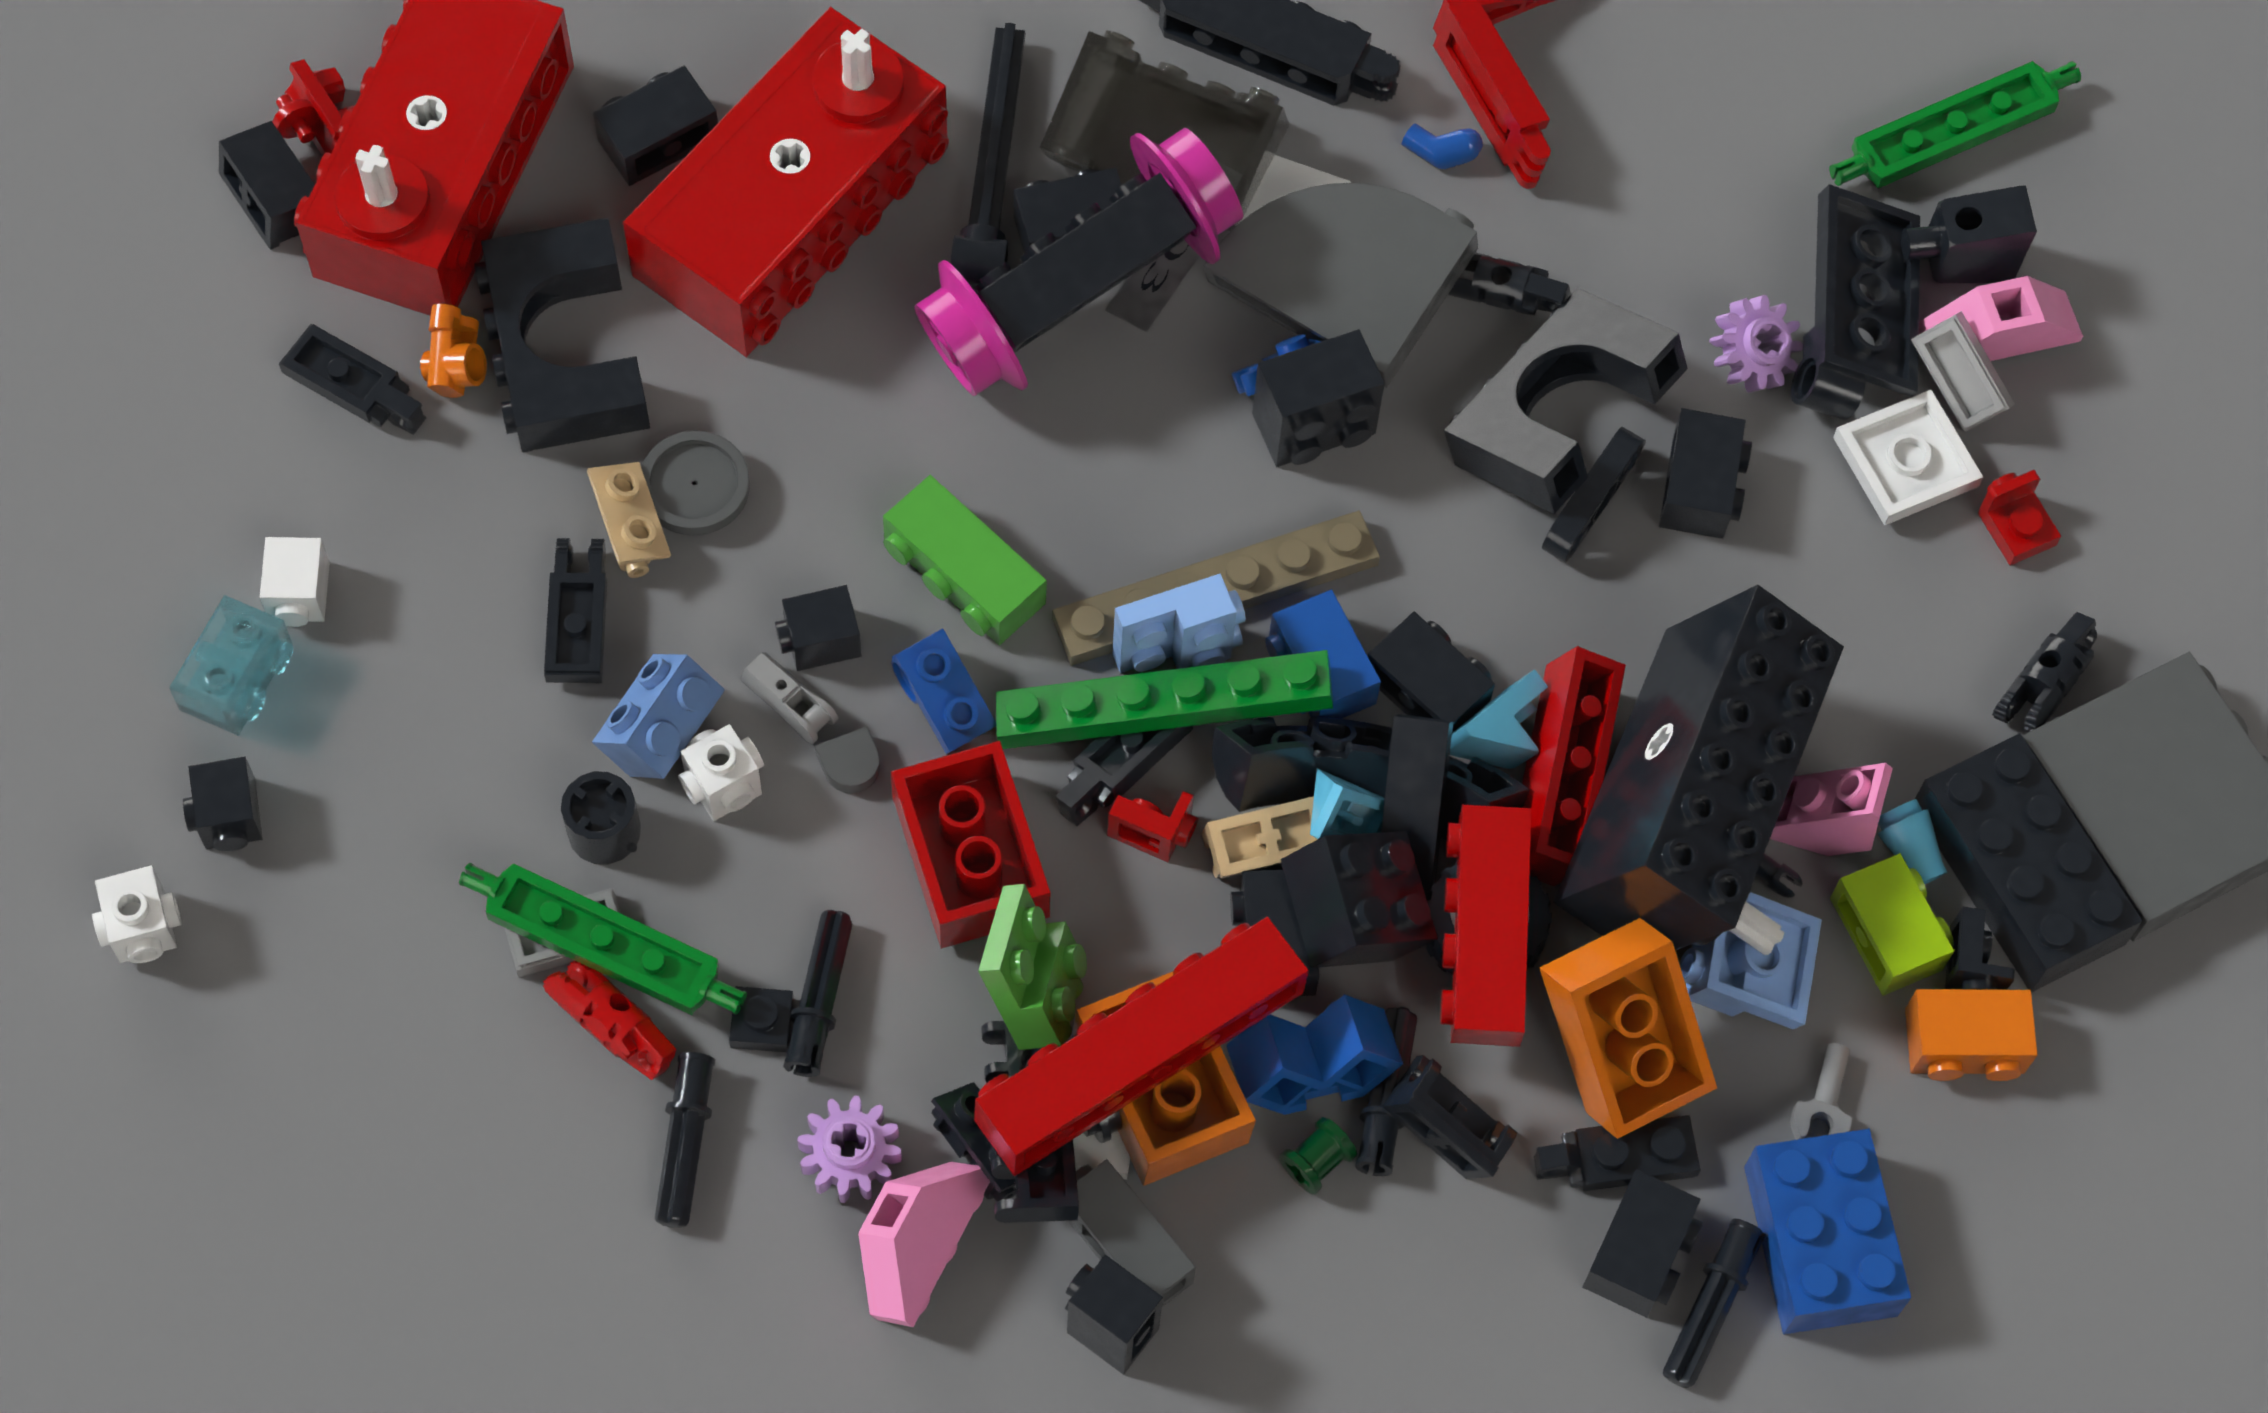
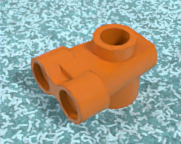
M449 304L432 305L428 329L431 332L430 350L425 351L421 357V374L427 382V387L439 395L449 398L464 396L465 387L481 385L487 373L486 355L482 347L477 344L479 321L462 315L461 309Z

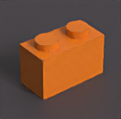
M1916 989L1905 1007L1910 1074H1928L1930 1079L1936 1081L1955 1080L1961 1078L1963 1074H1985L1988 1080L2008 1081L2020 1077L2021 1074H2025L2037 1057L2031 990Z

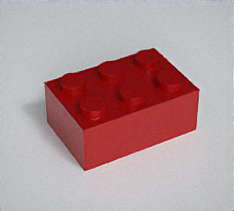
M1000 741L891 771L892 798L941 949L989 935L1003 886L1025 884L1035 906H1039L1042 909L1045 919L1050 917L1051 893Z

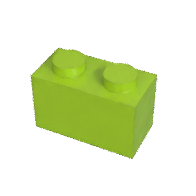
M1901 853L1840 878L1830 897L1833 906L1882 996L1943 971L1954 953V940L1949 926L1942 917H1935L1926 900L1927 891L1922 877L1916 869L1908 868Z

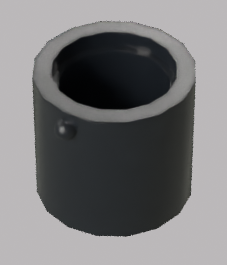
M593 771L579 776L568 785L562 796L561 813L571 847L580 858L593 864H611L623 860L631 852L637 850L641 824L631 787L621 777L610 772Z

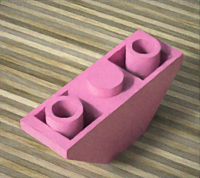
M2030 276L1978 286L1919 321V334L1962 311L1990 361L2081 342L2083 338L2066 292Z
M1887 763L1794 776L1770 839L1825 856L1871 851L1893 768Z
M948 1162L885 1182L858 1233L869 1312L876 1320L914 1327L918 1317L927 1308L930 1295L946 1264L955 1255L957 1243L973 1213L980 1207L984 1198V1192L990 1183L978 1165Z

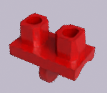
M305 59L290 63L289 70L294 79L285 91V95L277 99L276 104L280 110L275 114L272 122L283 138L298 137L304 144L313 141L322 156L327 152L331 153L339 139L338 131L344 113L348 109L353 110L355 105L339 110L334 105L335 103L342 102L345 95L343 79L335 67L312 71Z

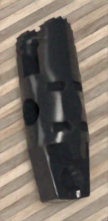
M1476 252L1464 269L1474 272L1473 280L1459 277L1448 294L1535 316L1537 310L1553 312L1557 306L1560 307L1566 301L1571 292L1567 283L1548 278L1549 273L1547 270L1530 265L1525 266L1521 263L1501 258L1496 259L1492 256Z
M2076 612L2057 635L2050 633L2041 644L2040 649L2035 652L2024 667V670L2017 676L1995 706L1992 714L1994 718L2004 723L2011 722L2015 714L2028 701L2033 706L2025 717L2023 728L2025 732L2028 733L2046 724L2062 702V699L2068 694L2094 657V650L2091 647L2097 640L2095 619Z

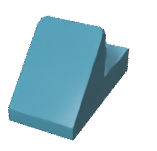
M1534 669L1507 687L1453 731L1450 755L1468 760L1476 757L1490 765L1513 769L1538 754V747L1520 725L1522 721L1537 710L1531 701L1548 688L1537 671Z

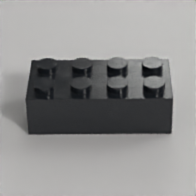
M2020 733L1924 780L1915 799H1917L1922 810H1929L1940 852L1975 907L1986 910V924L2028 990H2031V993L2127 944L2142 923L2141 917Z

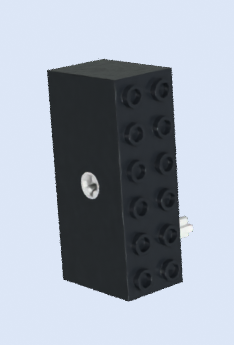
M1758 584L1667 628L1553 903L1601 936L1641 918L1673 942L1675 950L1691 944L1694 946L1706 945L1723 932L1730 931L1763 955L1770 954L1774 944L1781 942L1784 932L1780 930L1781 925L1747 903L1746 900L1844 646Z

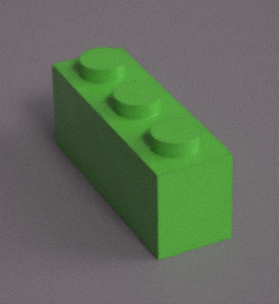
M932 475L925 478L883 515V543L889 554L900 564L906 565L909 562L922 574L925 586L935 597L942 601L948 598L961 610L960 614L964 622L977 635L984 636L987 634L1000 646L1046 604L1047 580Z

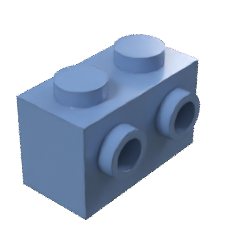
M653 654L643 666L619 704L610 713L607 721L592 743L630 777L664 779L681 755L680 751L686 748L725 689L686 654Z

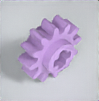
M1767 295L1758 296L1750 300L1744 298L1730 303V313L1716 316L1715 318L1717 325L1724 330V333L1714 336L1709 340V343L1713 346L1722 347L1723 355L1718 356L1714 361L1715 367L1726 365L1731 367L1727 383L1731 385L1745 381L1746 391L1750 393L1763 390L1764 388L1771 389L1784 385V375L1795 372L1798 367L1795 360L1790 358L1791 353L1803 350V344L1799 341H1792L1791 333L1795 332L1800 326L1799 321L1785 323L1783 317L1786 314L1787 305L1782 303L1769 307Z
M854 1096L851 1099L849 1110L841 1111L839 1104L834 1099H829L827 1104L828 1118L823 1119L821 1116L813 1113L807 1116L809 1128L815 1135L804 1134L798 1136L799 1150L806 1154H811L804 1157L800 1162L802 1174L813 1175L819 1172L815 1180L816 1192L819 1194L824 1193L834 1184L837 1186L838 1197L841 1203H845L848 1200L850 1189L858 1187L860 1194L869 1200L872 1198L871 1181L873 1179H877L882 1184L892 1180L891 1171L885 1163L896 1164L902 1160L901 1149L890 1144L899 1137L898 1126L894 1123L880 1126L884 1118L883 1106L880 1104L874 1106L868 1114L862 1113L859 1096ZM845 1141L858 1143V1149L855 1148V1156H842L841 1149H845Z

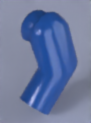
M1415 123L1406 132L1401 145L1434 167L1449 169L1474 160L1482 150L1483 141L1481 135L1471 128L1459 129L1436 137Z

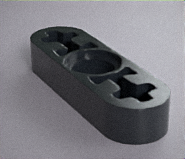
M1623 426L1618 429L1588 472V478L1575 491L1553 523L1542 544L1544 551L1565 563L1569 561L1637 462L1645 446V439Z

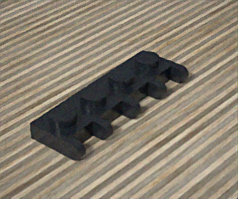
M1004 1021L985 1023L981 1027L983 1042L990 1045L1005 1044L1006 1062H993L985 1066L986 1083L1001 1074H1007L1011 1077L1026 1068L1029 1059L1041 1048L1019 1050ZM1073 1140L1016 1176H1013L1000 1156L995 1157L991 1161L992 1176L997 1179H1015L1016 1187L1015 1199H1002L995 1203L994 1213L997 1221L1002 1223L1078 1221L1079 1200Z

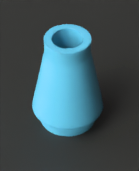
M1917 799L1906 802L1880 816L1878 824L1882 831L1877 835L1894 855L1901 853L1908 868L1916 869L1922 877L1924 884L1930 883L1948 873L1942 862L1929 810H1922Z

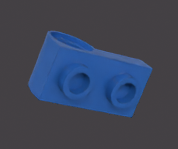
M943 628L892 656V668L901 687L913 703H918L946 754L997 726L995 719Z

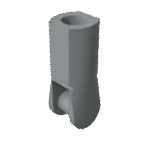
M762 652L744 669L741 681L775 710L808 743L814 744L818 740L817 732L827 723L834 725L839 718L835 710L824 699L804 686L768 653ZM804 702L810 709L801 717L794 709Z

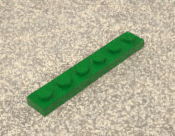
M1327 650L996 692L997 739L1001 742L1003 749L1333 709L1331 667Z

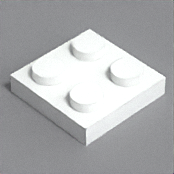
M1932 390L1839 426L1833 436L1884 526L1980 486L1983 475Z

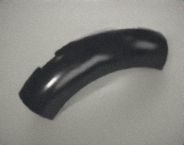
M1315 716L1309 719L1307 726H1276L1275 720L1272 717L1243 720L1217 726L1214 730L1212 760L1216 778L1225 797L1239 812L1313 797L1317 768L1385 798L1392 728L1348 719ZM1449 756L1441 837L1447 840L1449 823H1459L1462 805L1523 808L1529 788L1481 759L1473 757L1469 764Z

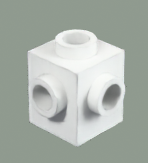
M730 724L717 731L709 729L699 733L690 740L687 748L680 751L684 772L678 775L680 783L694 805L699 802L703 804L713 822L730 812L742 809L753 799L762 795L758 769L764 766L763 760L751 739L746 737L740 740Z
M152 865L95 880L101 907L100 912L92 914L95 932L100 946L110 945L120 963L126 961L131 963L150 962L159 958L163 951L177 948L173 927L182 925L178 904L173 892L164 894L163 886Z

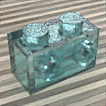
M224 595L169 687L179 710L239 736L247 721H254L260 714L266 700L265 690L274 675L282 674L291 660L293 643L284 620Z

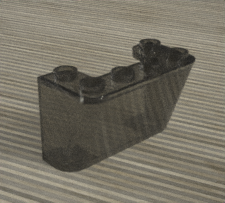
M1106 30L1104 36L1089 31L1040 145L1044 155L1077 172L1087 169L1105 170L1116 167L1121 184L1123 185L1141 173L1131 150V136L1140 133L1159 145L1183 128H1187L1205 144L1225 172L1238 196L1244 217L1290 125L1284 107L1278 105L1280 99L1272 93L1256 87H1251L1248 94L1238 92L1236 95L1234 90L1218 82L1209 80L1206 86H1202L1187 80L1189 74L1172 64L1160 62L1158 68L1143 63L1141 55L1132 50L1135 42L1122 34ZM1240 220L1239 222H1237L1236 224H1234L1233 226H1231V227L1228 228L1227 230H1228V231H1231V230H1232L1237 224H1239L1242 220Z

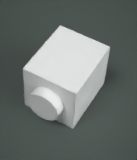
M265 537L260 600L269 621H276L281 625L290 627L303 626L308 622L325 621L330 561L321 538Z

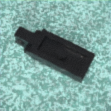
M314 324L309 325L279 362L283 374L368 423L371 421L382 427L388 419L393 425L414 435L426 419L421 409L422 404L407 395L410 391L409 386L400 380L397 371Z
M1193 726L1096 738L1073 760L1075 768L1067 777L1069 784L1055 796L1061 811L1060 814L1075 826H1078L1095 813L1099 805L1104 809L1113 804L1118 795L1122 796L1188 735L1194 729Z
M1690 1115L1656 1119L1619 1139L1602 1126L1576 1129L1572 1132L1563 1133L1561 1144L1538 1147L1534 1156L1538 1180L1569 1176L1570 1187L1582 1186L1583 1191L1628 1186L1636 1169L1661 1181L1694 1178L1701 1171Z

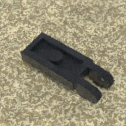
M557 538L554 572H550L544 663L546 683H602L607 578L605 573L606 544L604 539H591V545L588 548L589 573H571V564L573 563L570 538Z

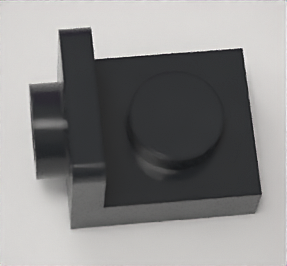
M1963 906L1950 925L1954 940V953L1947 963L1945 989L2008 990L2014 982V968L1987 964L1991 955L1993 936L1991 931L1984 930L1986 910Z

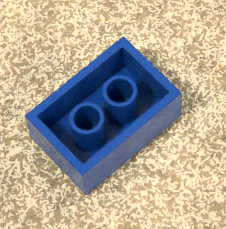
M1870 1128L1755 1146L1744 1169L1758 1228L1763 1231L1762 1233L1766 1234L1762 1246L1783 1335L1898 1317L1910 1301L1911 1293Z

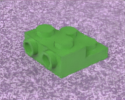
M1025 884L1003 886L978 972L1019 1050L1043 1048L1051 1043L1061 1046L1072 1033V1026L1069 1021H1072L1075 1016V999L1080 996L1084 988L1081 978H1084L1087 971L1085 950L1081 944L1076 943L1066 921L1046 923L1042 909L1039 906H1035Z

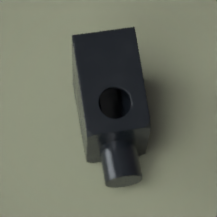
M2026 185L1946 198L1938 202L1929 226L1903 229L1901 248L1904 259H1929L1932 277L1938 283H1996L2015 279L2037 233Z

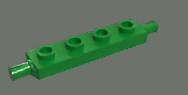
M2031 61L1855 137L1851 147L1854 154L1853 157L1830 165L1832 180L1835 179L1834 183L1837 186H1841L1845 182L1865 175L1879 189L2056 111L2060 101L2058 90L2081 81L2079 67L2075 69L2077 64L2071 61L2064 66L2047 72Z
M468 863L465 867L466 873H461L459 879L460 886H465L487 897L486 915L488 920L685 1013L693 1015L706 1000L733 1012L735 1015L740 1011V1005L744 1004L747 992L717 980L719 968L717 958L513 863L498 877L474 866L472 863Z

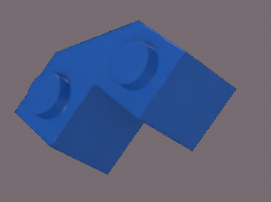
M1345 994L1328 1005L1326 1010L1306 1027L1270 1014L1241 1032L1226 1045L1238 1084L1246 1101L1283 1115L1307 1110L1306 1100L1329 1094L1339 1093L1341 1102L1364 1097L1403 1065L1384 1009Z

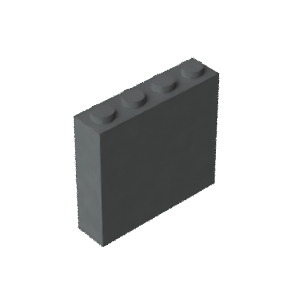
M2190 651L2022 736L2141 917L2142 923L2132 935V942L2268 872V757L2260 754L2248 736V729L2243 718L2236 711L2229 709L2217 691V684L2211 672L2206 667L2199 665Z

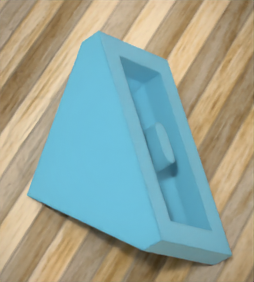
M1317 768L1310 835L1319 839L1327 835L1381 833L1385 798Z

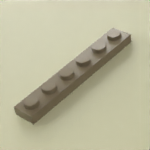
M1360 510L1053 609L1052 620L1070 665L1073 666L1113 652L1115 608L1221 574L1228 592L1236 590L1243 608L1247 609L1378 566L1380 555Z

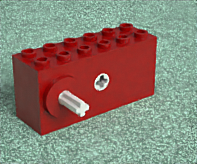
M538 0L403 1V12L397 24H391L385 32L382 41V54L375 67L370 66L364 73L360 86L361 95L354 109H348L341 119L337 143L332 152L325 153L320 160L316 174L317 182L310 196H304L296 208L294 224L298 228L303 244V253L306 254L314 278L429 316L431 314V307L434 304L459 306L476 271L474 263H478L482 259L481 241L492 238L574 68L563 8Z
M829 7L623 221L632 276L747 358L759 344L764 346L773 339L779 330L781 320L793 307L799 309L809 300L814 291L815 284L827 271L834 272L841 266L847 257L849 247L861 235L867 236L877 227L883 211L894 199H903L914 185L917 174L928 163L933 165L943 156L949 144L947 136L946 85L847 17Z

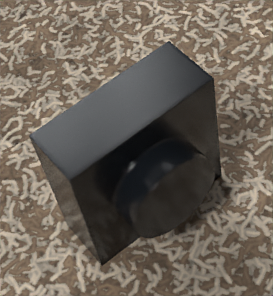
M735 986V988L747 992L744 1004L740 1005L741 1009L738 1014L735 1015L732 1012L729 1036L730 1048L787 1053L791 1029L790 1017L794 1003L793 991Z

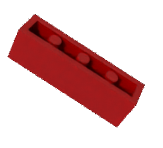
M1579 646L1574 647L1546 665L1543 680L1548 688L1540 693L1531 737L1539 752L1526 761L1522 784L1529 788L1523 808H1532L1530 875L1536 876L1541 882L1552 886L1560 884L1563 880L1603 783L1626 664Z
M1462 805L1459 823L1448 824L1447 857L1457 858V878H1446L1445 912L1455 913V933H1444L1442 965L1443 968L1453 969L1452 990L1442 989L1440 1024L1451 1025L1450 1043L1521 1046L1525 1033L1532 808Z

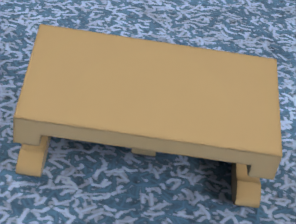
M1314 796L1207 822L1201 834L1205 848H1210L1214 862L1212 872L1214 877H1221L1222 879L1242 874V871H1255L1281 864L1280 859L1318 840L1310 835Z

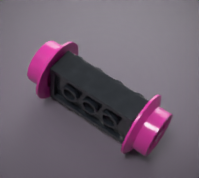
M1183 128L1159 145L1140 133L1131 136V150L1141 173L1115 190L1116 194L1109 198L1111 205L1104 210L1100 208L1098 203L1091 205L1070 220L1071 223L1064 228L1067 234L1057 240L1051 232L1025 250L1026 253L1020 257L1023 263L1013 270L1005 262L980 279L981 283L976 286L978 294H976L970 284L951 263L946 260L938 263L941 288L914 305V309L935 349L956 379L972 396H976L1000 379L1021 391L1028 387L1027 378L1015 352L1184 240L1208 263L1214 264L1220 260L1217 235L1242 220L1243 210L1225 172L1205 144L1192 131Z

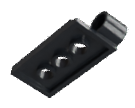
M1831 184L1818 194L1815 325L1803 336V360L1795 371L1791 385V398L1795 404L1846 420L1859 407L1864 395L1866 382L1910 397L1918 393V351L1911 339L1919 335L1920 259H1904L1901 248V235L1905 228L1920 227L1919 215ZM1860 240L1867 242L1869 250L1876 257L1870 255L1864 250ZM1860 284L1866 286L1868 293L1876 301H1873L1864 295L1860 288ZM1858 328L1864 329L1871 335L1875 346L1867 343L1862 338Z

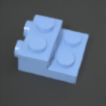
M1217 574L1115 608L1112 655L1120 674L1133 669L1138 672L1152 670L1163 664L1166 658L1172 657L1177 669L1225 663L1227 659L1231 658L1232 648L1243 644L1238 624L1245 622L1246 617L1241 599L1236 590L1228 592L1221 574Z
M1750 892L1746 902L1781 925L1780 930L1784 932L1782 941L1774 944L1772 952L1768 955H1763L1730 931L1723 932L1706 945H1692V948H1689L1683 954L1679 963L1690 1000L1732 1017L1745 1011L1787 1028L1796 1029L1806 1023L1822 919Z

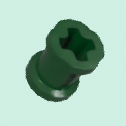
M1321 1117L1315 1122L1316 1130L1294 1150L1286 1149L1279 1157L1281 1164L1292 1179L1310 1194H1316L1322 1188L1321 1180L1343 1160L1351 1162L1358 1154L1356 1147L1347 1134L1335 1122L1325 1117Z

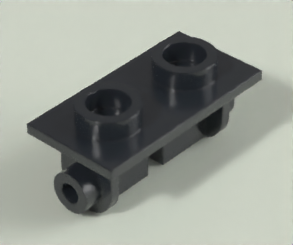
M972 1082L934 1097L931 1101L935 1106L931 1112L936 1119L933 1124L934 1128L942 1133L959 1158L970 1153L973 1159L969 1164L978 1165L990 1181L984 1196L987 1199L994 1198L996 1202L1002 1199L1013 1198L1016 1195L1015 1179H997L992 1176L991 1161L999 1155L974 1121L975 1099L979 1097L978 1093L980 1091L977 1085Z

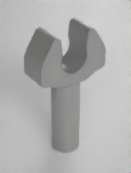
M1838 1043L1828 1044L1815 1098L1808 1102L1798 1101L1793 1108L1790 1125L1795 1140L1806 1137L1810 1128V1121L1814 1119H1820L1827 1124L1829 1128L1828 1135L1849 1132L1852 1117L1845 1114L1837 1104L1850 1054V1049L1845 1045Z

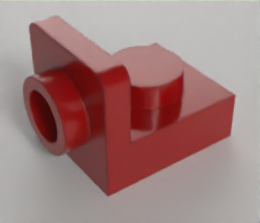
M2035 470L2020 476L2012 472L1997 478L1987 487L1988 492L1978 511V515L2010 566L2057 546L2061 538L2059 531L2035 494V490L2041 480Z
M1183 791L1170 817L1164 815L1159 807L1147 800L1139 798L1129 800L1118 795L1109 812L1107 836L1165 862H1169L1176 846L1186 848L1196 829L1199 817L1192 815L1194 795Z

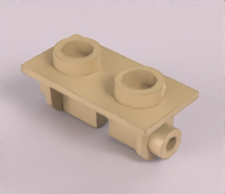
M633 462L588 468L587 474L620 569L627 571L630 578H638L649 572L648 564L651 560L670 558L671 553L640 463Z

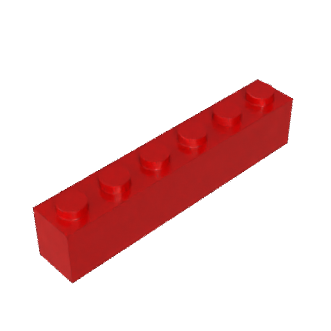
M1268 916L1253 926H1250L1249 923H1242L1224 936L1221 940V946L1205 956L1201 952H1197L1184 959L1174 969L1173 976L1155 986L1153 982H1149L1137 988L1128 996L1125 1006L1107 1016L1102 1012L1089 1018L1078 1028L1077 1036L1059 1047L1056 1043H1051L1038 1050L1029 1059L1028 1066L1011 1077L1007 1074H1001L990 1080L980 1089L979 1097L975 1099L974 1121L1013 1176H1016L1303 994L1309 970Z

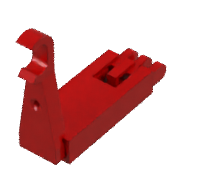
M1443 0L1433 26L1437 34L1433 47L1504 166H1509L1520 186L1532 189L1536 187L1551 154V149L1541 131L1547 128L1550 118L1494 27V24L1557 0Z

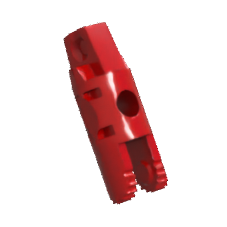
M574 960L567 966L568 971L566 973L568 975L565 972L561 973L558 971L546 977L547 979L543 981V987L549 997L557 1002L563 1010L615 1057L621 1058L650 1080H654L667 1071L675 1056L676 1048L655 1026L651 1017L600 972Z

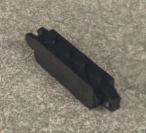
M1139 0L1160 12L1159 27L1165 38L1334 106L1347 102L1352 92L1369 99L1374 98L1375 101L1380 100L1381 102L1384 100L1387 102L1388 99L1393 98V95H1396L1398 86L1396 81L1401 67L1399 65L1400 61L1396 60V56L1394 57L1392 53L1387 54L1385 50L1370 45L1372 33L1362 30L1357 24L1348 20H1337L1317 12L1306 3L1290 0Z

